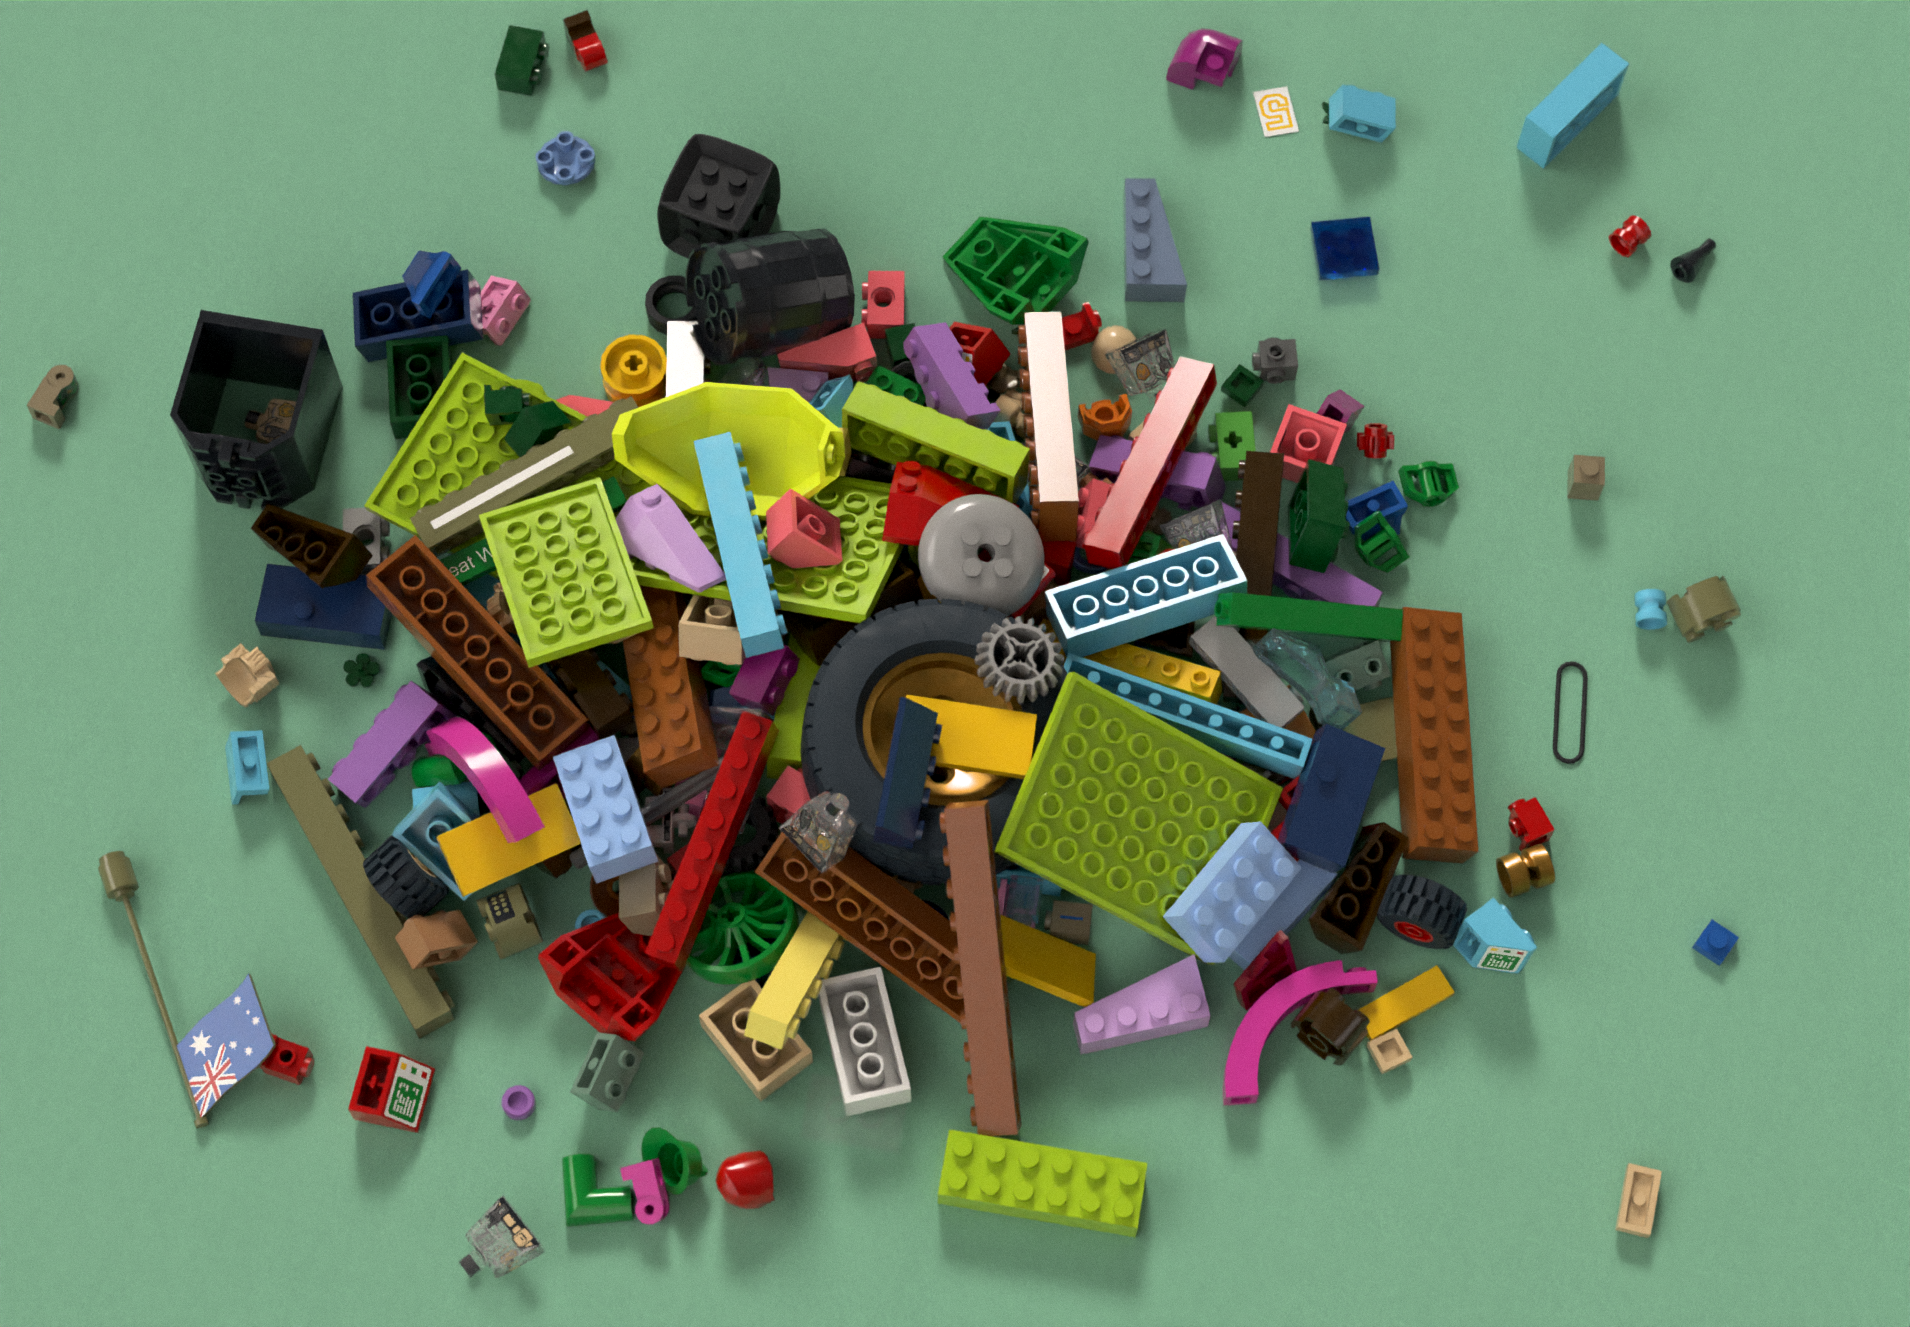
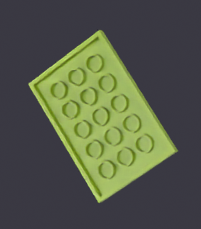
M600 477L479 515L529 668L654 628Z

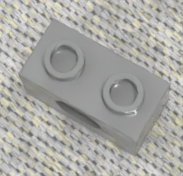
M365 508L343 509V530L355 534L361 542L366 539L374 540L370 545L365 546L373 555L361 572V575H367L390 556L389 546H385V537L390 536V522L367 511Z

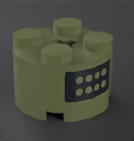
M520 883L476 900L483 918L486 917L487 923L485 928L491 942H494L501 960L543 942L538 923L530 909L529 901Z

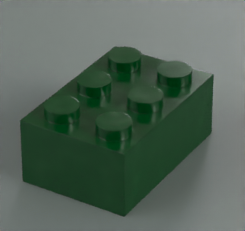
M447 335L386 341L390 425L395 439L408 438L452 369V350Z
M1308 459L1288 504L1289 565L1325 574L1329 563L1335 562L1339 549L1338 543L1340 539L1344 540L1349 530V521H1346L1349 502L1345 501L1348 482L1344 481V468Z

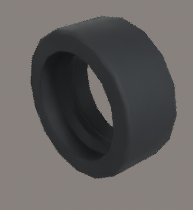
M669 275L660 278L650 286L646 293L645 308L648 320L658 332L667 335L668 321H697L695 306L685 316L679 318H666L660 315L656 308L658 300L667 294L681 293L686 295L685 277Z

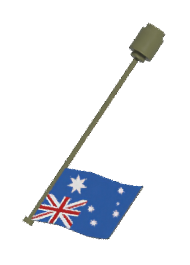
M123 851L107 853L100 857V866L98 867L108 898L115 899L118 902L123 901L196 1116L195 1126L196 1128L205 1127L209 1124L206 1115L229 1090L259 1068L276 1047L251 974H248L233 994L200 1019L178 1044L129 900L139 888L130 858L125 857Z

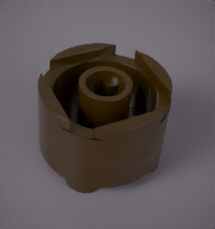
M1329 988L1327 992H1315L1291 1022V1027L1293 1029L1297 1026L1299 1029V1033L1296 1035L1297 1038L1310 1051L1324 1060L1329 1055L1336 1059L1333 1064L1340 1066L1346 1062L1368 1034L1367 1026L1370 1020L1361 1011L1353 1010L1345 1004L1344 997L1338 991Z

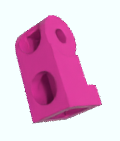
M659 1158L620 1168L623 1181L632 1179L637 1199L635 1206L637 1218L644 1224H655L665 1219L669 1213L670 1205Z

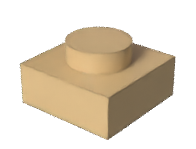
M1397 1029L1367 1043V1048L1381 1074L1408 1063L1413 1058Z

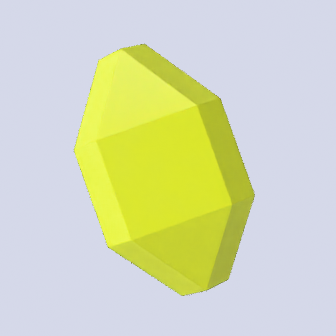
M705 382L620 414L611 434L615 459L650 485L658 484L674 502L692 515L711 516L694 445L696 440L731 432L733 443L740 442L745 461L739 462L740 468L746 466L751 484L745 486L746 492L752 490L756 509L751 510L752 516L758 515L759 520L767 521L766 511L789 489L810 499L839 477L845 460L843 431L792 388Z

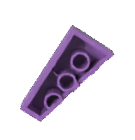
M947 323L913 327L903 343L904 352L912 363L916 381L921 385L926 397L927 407H931L951 418H959L979 429L988 430L1001 410L996 403L990 404L986 397L989 394L988 389L984 383L978 384L975 380V368L971 362H964L962 359L963 349Z
M1100 435L1089 464L1091 473L1101 481L1107 477L1112 483H1115L1119 476L1121 463L1123 460H1127L1131 453L1133 441L1126 440L1118 435H1112L1111 437ZM1184 451L1158 502L1164 497L1179 503L1178 508L1190 511L1192 506L1201 509L1215 502L1222 501L1226 486L1217 458L1206 452L1192 453Z
M413 681L399 688L392 704L377 714L373 722L374 725L367 733L360 735L353 744L354 749L346 758H342L335 764L332 769L333 774L328 778L330 782L353 802L364 808L395 779L393 772L397 768L402 769L408 766L416 758V749L421 744L430 741L426 733L427 730L443 723L445 720L457 717L453 711L433 694Z

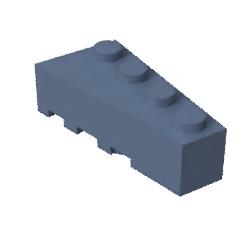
M1125 178L1123 195L1125 301L1185 302L1187 283L1156 180Z

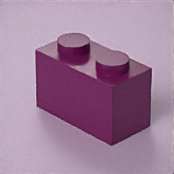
M785 645L784 648L745 658L729 694L742 706L773 716L777 707L784 699V692L791 678L797 672L800 658Z

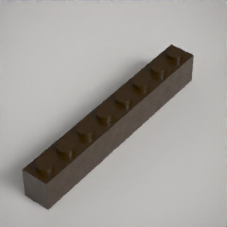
M1246 451V459L1239 460L1238 478L1244 480L1243 490L1236 491L1235 509H1241L1240 521L1234 520L1232 539H1237L1238 543L1237 551L1232 552L1247 579V594L1272 596L1284 467L1283 453ZM1240 628L1238 633L1245 641L1250 639L1261 651L1259 656L1266 662L1268 631ZM1222 681L1223 701L1243 704Z

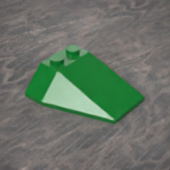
M980 216L942 258L990 314L1012 325L1024 324V313L1050 312L1077 283L1089 241L1088 238L1064 227Z

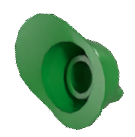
M661 1127L651 1128L645 1133L641 1146L642 1160L644 1162L659 1158L665 1187L670 1193L680 1195L687 1186L693 1185L700 1177L707 1175L708 1169L702 1163L700 1150L695 1144L689 1141L678 1140Z

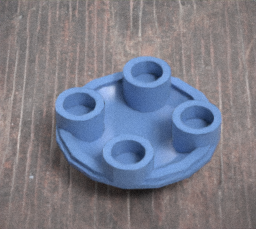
M569 131L558 133L556 138L545 143L535 156L540 174L546 180L559 185L575 184L588 177L594 169L596 160L594 150L589 143L573 136Z

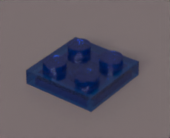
M1370 217L1311 222L1310 232L1319 280L1378 275L1380 268Z

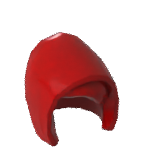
M763 1151L742 1152L727 1157L721 1163L716 1175V1187L727 1203L741 1209H758L775 1201L773 1196V1168L768 1156Z

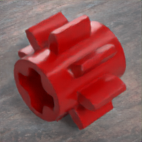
M1386 424L1364 425V432H1357L1358 450H1364V457L1374 459L1387 457V449H1394L1395 435H1393L1392 431L1387 432L1388 426Z

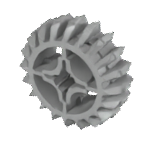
M1020 616L1016 617L1014 624L1007 618L1003 619L1002 627L994 623L990 629L991 633L984 632L981 638L983 642L977 645L976 651L979 655L975 657V664L980 666L977 675L978 677H986L983 682L984 688L995 686L993 690L994 697L1001 692L1005 693L1006 703L1011 700L1012 696H1017L1019 704L1023 703L1025 696L1032 703L1036 701L1037 693L1045 697L1049 691L1048 687L1055 688L1058 682L1056 678L1061 677L1063 671L1060 665L1064 662V656L1058 654L1062 648L1061 643H1053L1056 637L1054 632L1044 634L1046 629L1045 623L1038 628L1034 627L1033 618L1029 619L1027 624H1022ZM1000 646L1005 660H1003L1002 666L998 668L993 652ZM1039 653H1041L1045 662V669L1040 674L1036 670L1037 665L1034 662ZM1014 657H1018V660L1019 658L1026 659L1025 663H1021V659L1020 662H1016ZM1011 677H1019L1022 680L1014 679Z

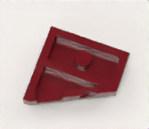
M1281 930L1274 935L1233 983L1238 1003L1245 1010L1251 1008L1276 983L1297 972L1289 938Z

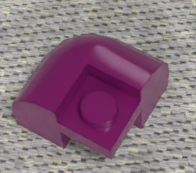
M1205 28L1190 32L1179 44L1167 70L1166 80L1191 90L1194 89L1198 79L1223 87L1227 76H1232L1242 54L1243 40L1217 30Z

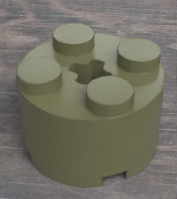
M1714 576L1686 588L1687 592L1684 594V597L1680 598L1677 593L1666 602L1682 636L1686 638L1688 643L1704 637V631L1714 628L1715 632H1719L1733 625L1732 620L1741 616V609L1725 576H1721L1720 579L1718 576Z

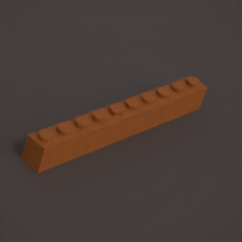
M989 800L948 803L944 813H940V828L942 833H947L948 846L943 847V858L945 866H950L951 879H947V895L949 899H953L955 910L950 912V925L952 932L957 931L958 944H954L953 954L955 964H960L961 977H957V992L959 997H964L965 1009L960 1011V1022L962 1030L967 1029L968 1042H964L965 1062H970L971 1074L967 1075L968 1093L974 1094L975 1106H971L970 1109L972 1127L977 1126V1132L980 1135H1018L1022 1123Z

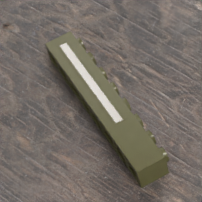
M632 396L627 399H619L613 402L609 409L604 412L586 417L580 425L573 429L560 431L553 440L544 445L538 444L533 446L524 456L516 460L504 462L495 472L475 478L471 485L466 488L448 493L442 501L435 505L422 507L410 520L423 543L436 557H439L484 532L479 518L480 514L560 490L613 461L615 455L612 431L619 415L638 408Z

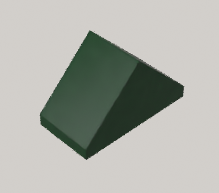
M554 401L524 407L504 437V440L520 458L533 446L538 444L544 445L553 440L557 433L568 429L573 424Z

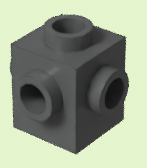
M1272 337L1259 341L1257 352L1252 353L1253 371H1258V376L1264 382L1267 381L1271 384L1295 380L1298 370L1296 340H1281Z

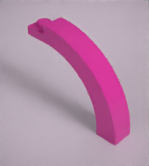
M453 717L426 731L430 741L424 745L429 755H444L461 769L485 801L508 843L518 842L545 827L531 800L508 764L475 726L463 718Z
M1342 960L1324 962L1297 971L1267 990L1250 1008L1235 1033L1224 1070L1223 1106L1253 1104L1257 1102L1259 1096L1258 1064L1261 1051L1271 1033L1288 1015L1305 1005L1317 991L1327 992L1329 988H1332L1341 995L1374 992L1378 983L1376 970L1367 971L1365 967H1354L1343 973Z

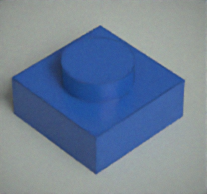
M1711 919L1692 948L1720 966L1739 937Z

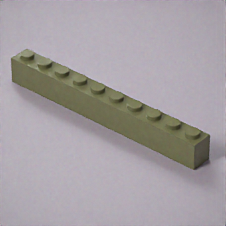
M299 745L266 763L419 1039L453 1021L454 1017L450 1009L454 1008L455 1005L446 990L440 992L435 982L440 980L434 967L429 966L413 970L395 939V936L404 928L403 924L406 918L398 911H394L368 880L363 867L365 858L360 851L365 846L356 830L352 832L348 830L345 823L350 821L342 804L335 806L330 797L336 794L327 778L320 780L316 771L321 768L313 753L311 752L306 755L302 746Z

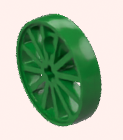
M736 872L721 876L687 959V965L702 979L716 984H741L764 976L775 968L799 927V917L794 901L755 872ZM744 891L741 902H734L732 894ZM758 891H765L766 893L754 903ZM725 897L726 905L720 909L712 904L716 900ZM778 900L783 901L781 905L771 908ZM786 919V922L783 925L773 924ZM760 937L777 939L772 945H770ZM747 943L762 953L751 959ZM739 947L743 963L732 965ZM706 949V950H705L703 953H701L699 956L694 957V956L691 955V954H694V953H696V952H699V951H702V950ZM719 956H721L718 965H711Z

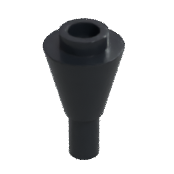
M1707 239L1698 248L1673 258L1670 267L1675 278L1687 283L1692 282L1703 265L1706 256L1716 248L1715 241Z

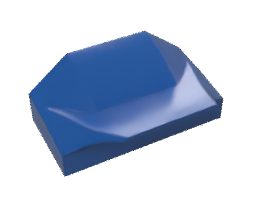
M419 250L402 275L410 292L413 305L421 315L428 318L432 316L462 269L452 254L448 252L432 253Z
M1394 480L1348 500L1349 506L1346 521H1349V529L1352 534H1355L1354 526L1375 511H1381L1397 535L1400 534L1402 516L1406 512L1408 505ZM1376 524L1362 534L1361 538L1366 541L1380 531L1379 524Z

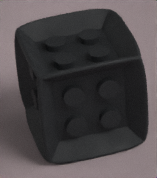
M694 134L681 151L661 193L657 208V220L663 244L673 252L689 258L691 251L694 248L701 247V244L717 242L722 244L734 239L768 234L776 217L781 197L780 177L776 164L758 152L727 140L706 134Z

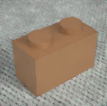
M441 910L424 917L421 915L412 916L404 922V928L395 936L413 970L462 960L478 943L460 910L451 912Z

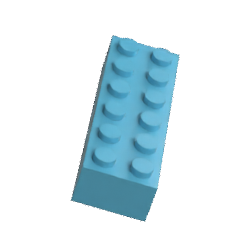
M1222 534L1045 591L1046 614L1066 657L1068 653L1085 657L1214 615L1218 594L1230 592L1247 594V579Z

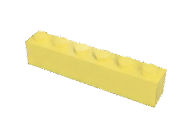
M807 912L750 1009L744 1036L781 1050L788 1038L794 1039L800 1025L799 1018H806L812 1002L810 998L816 999L823 983L821 979H828L834 963L832 959H839L844 947L843 940L846 939L810 912Z

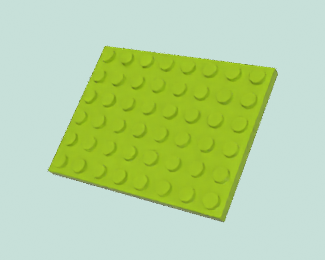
M461 353L364 507L367 511L421 539L410 520L419 509L428 505H435L442 501L448 493L454 490L460 491L471 485L475 478L481 475H489L498 470L504 462L519 458L504 440L513 424L490 426L485 416L484 385H491L493 390H499L503 386L522 388L524 393H531L532 406L554 401L572 422L573 425L568 428L570 430L580 425L587 416ZM614 459L566 487L598 477L604 481L615 476L626 500H628L630 496L652 485ZM619 510V511L613 513L615 519H616V517L618 516V514L620 513L621 510ZM482 532L447 553L453 554L486 538L485 533ZM497 570L489 573V575L500 580Z
M839 476L809 499L840 518L842 561L838 565L793 569L783 562L774 560L768 554L769 558L763 559L764 565L770 564L775 583L769 584L770 591L777 590L781 605L780 610L861 623L871 616L905 545L882 541L891 484ZM675 502L724 572L712 517L692 515ZM759 520L762 534H758L757 539L758 541L764 539L768 553L767 521ZM635 556L630 559L639 585L731 601L727 580L698 593L670 579L669 573L657 567L652 570L645 566V561Z
M1069 672L994 852L1190 956L1195 955L1196 959L1203 962L1163 916L1241 823L1262 822L1268 828L1283 788L1075 672Z

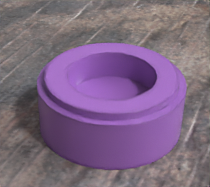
M512 1086L502 1096V1108L505 1114L513 1120L527 1119L535 1110V1097L532 1091L525 1086Z

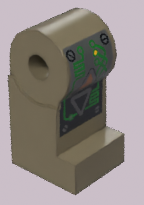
M56 365L43 378L27 404L33 419L57 429L61 428L65 421L62 409L67 401L73 398L79 390V384L70 367Z

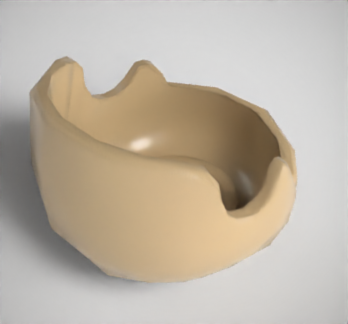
M1113 325L1104 328L1098 333L1091 349L1092 361L1098 369L1109 374H1120L1122 371L1124 373L1129 367L1128 364L1121 366V368L1116 364V372L1106 354L1136 341L1137 338L1130 330L1122 326Z

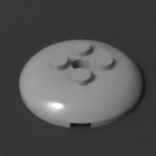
M974 494L962 496L948 502L931 517L919 541L918 563L924 584L931 595L933 594L940 602L942 599L961 600V604L965 605V601L984 605L983 610H987L988 607L1006 614L1007 617L1023 607L1038 589L1044 571V549L1035 525L1017 506L996 496ZM982 548L986 550L989 556H991L990 562L980 560L977 555V549Z

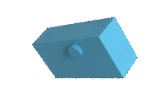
M1601 43L1526 116L1516 148L1544 169L1619 95L1629 63Z

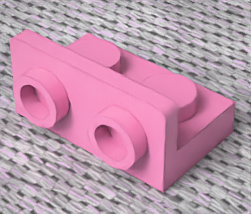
M491 276L481 290L483 334L488 335L493 343L498 346H502L531 302L530 297L517 281Z

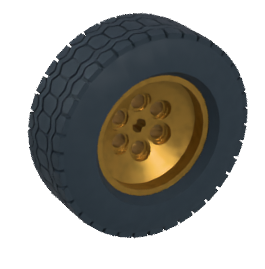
M938 599L918 600L917 604L911 601L895 605L894 610L890 607L878 612L872 618L869 617L855 626L853 631L850 630L833 647L820 666L810 688L804 713L800 753L803 777L813 806L814 803L816 804V809H824L820 819H823V824L830 829L831 833H836L843 839V843L849 842L847 846L891 877H894V875L898 876L897 879L917 883L918 880L921 881V884L940 886L941 883L947 885V879H951L950 866H945L943 847L948 846L947 833L941 832L940 813H944L948 803L989 800L993 848L995 851L1024 780L935 766L933 774L943 776L946 781L936 783L931 780L929 775H926L924 787L931 789L927 808L920 807L918 819L925 820L921 840L915 839L912 849L873 842L900 697L906 698L907 694L1037 714L1032 761L1067 676L1063 665H1060L1063 671L1061 677L1056 678L1058 682L1055 688L1048 687L1049 691L1045 697L1037 693V699L1033 703L1027 696H1025L1021 704L1018 703L1017 696H1012L1011 700L1006 703L1005 693L1003 692L994 697L993 690L995 686L984 688L983 682L986 677H978L977 675L980 666L975 664V657L979 655L976 649L978 643L983 642L981 640L983 633H991L990 629L994 623L1002 627V621L1006 618V614L990 607L987 610H983L984 605L965 601V605H963L961 600L942 599L941 603L938 602ZM1012 617L1008 619L1012 624H1014L1015 619H1013ZM1000 646L993 652L998 668L1002 666L1003 660H1005ZM1039 653L1034 662L1037 665L1036 670L1040 674L1045 669V662L1043 656ZM1014 657L1016 662H1020L1021 659V663H1025L1026 659L1019 658L1018 660V657ZM1011 677L1014 679L1022 680L1019 677ZM830 798L833 805L840 809L835 817L829 816V813L825 811ZM839 805H840L849 815H847L843 810H841V808L839 807ZM994 852L996 874L1008 869L1010 865L1016 864Z

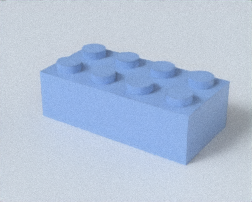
M615 735L553 756L589 869L596 884L658 862Z
M1262 822L1241 823L1165 913L1163 918L1204 963L1225 962L1302 867Z

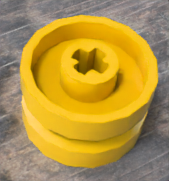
M629 334L617 338L606 347L601 356L600 371L604 390L609 401L615 402L632 396L639 408L666 397L667 357L664 349L654 339L644 335Z

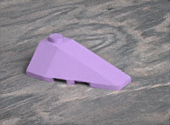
M658 484L629 497L616 517V522L630 559L635 556L645 561L646 567L652 570L657 567L669 573L670 579L698 593L726 580L725 573L678 506Z

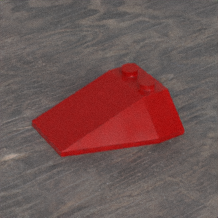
M897 461L889 492L882 541L919 545L922 532L928 521L948 502L962 496L974 494L999 496L931 466L921 465L915 461Z
M619 913L561 935L538 955V959L556 995L598 1032L616 1034L629 1041H636L658 1021L682 974L681 971L652 961L645 954L651 936L632 933L619 919Z

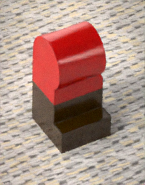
M588 10L564 18L563 23L566 37L585 72L607 64L606 53L593 27Z

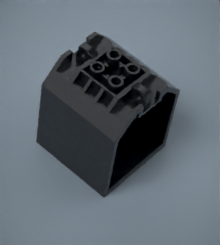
M206 310L200 311L170 416L195 471L216 502L232 505L235 495L239 508L251 509L253 500L263 499L261 504L262 510H264L267 504L283 509L315 489L343 387L324 331L322 329ZM227 379L299 390L288 432L268 444L212 434Z

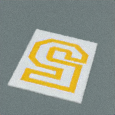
M1287 87L1253 92L1265 137L1299 131Z

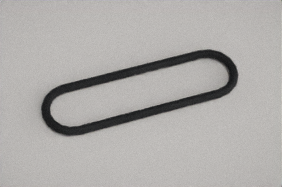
M1574 661L1563 663L1558 668L1556 674L1553 753L1558 760L1567 764L1575 763L1582 758L1585 744L1588 676L1585 668ZM1568 666L1577 667L1583 674L1580 748L1578 755L1573 759L1563 758L1557 749L1561 673Z

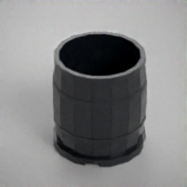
M826 228L807 231H781L734 239L722 244L717 242L701 244V247L694 248L689 254L685 271L687 307L695 306L698 324L692 325L696 340L705 356L715 365L734 364L739 358H759L777 355L851 327L855 301L852 273L843 248L837 238Z

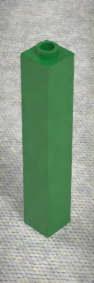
M1235 592L1218 594V600L1214 607V613L1217 618L1216 626L1360 640H1378L1381 642L1401 641L1403 609Z

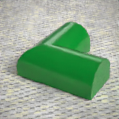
M481 732L499 752L500 750L494 739L489 734ZM444 755L421 756L412 765V778L416 787L419 788L436 786L439 782L444 786L458 785L467 779V776L461 769Z
M573 1154L562 1158L566 1227L634 1220L630 1185L598 1189L596 1158L594 1155Z

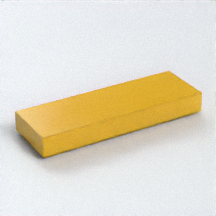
M1438 965L1358 1009L1370 1020L1367 1026L1368 1034L1366 1035L1370 1041L1392 1031L1454 995V990Z

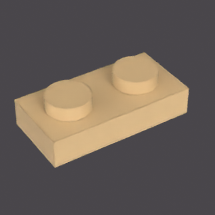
M1631 1163L1626 1166L1615 1230L1645 1238L1650 1237L1662 1171Z

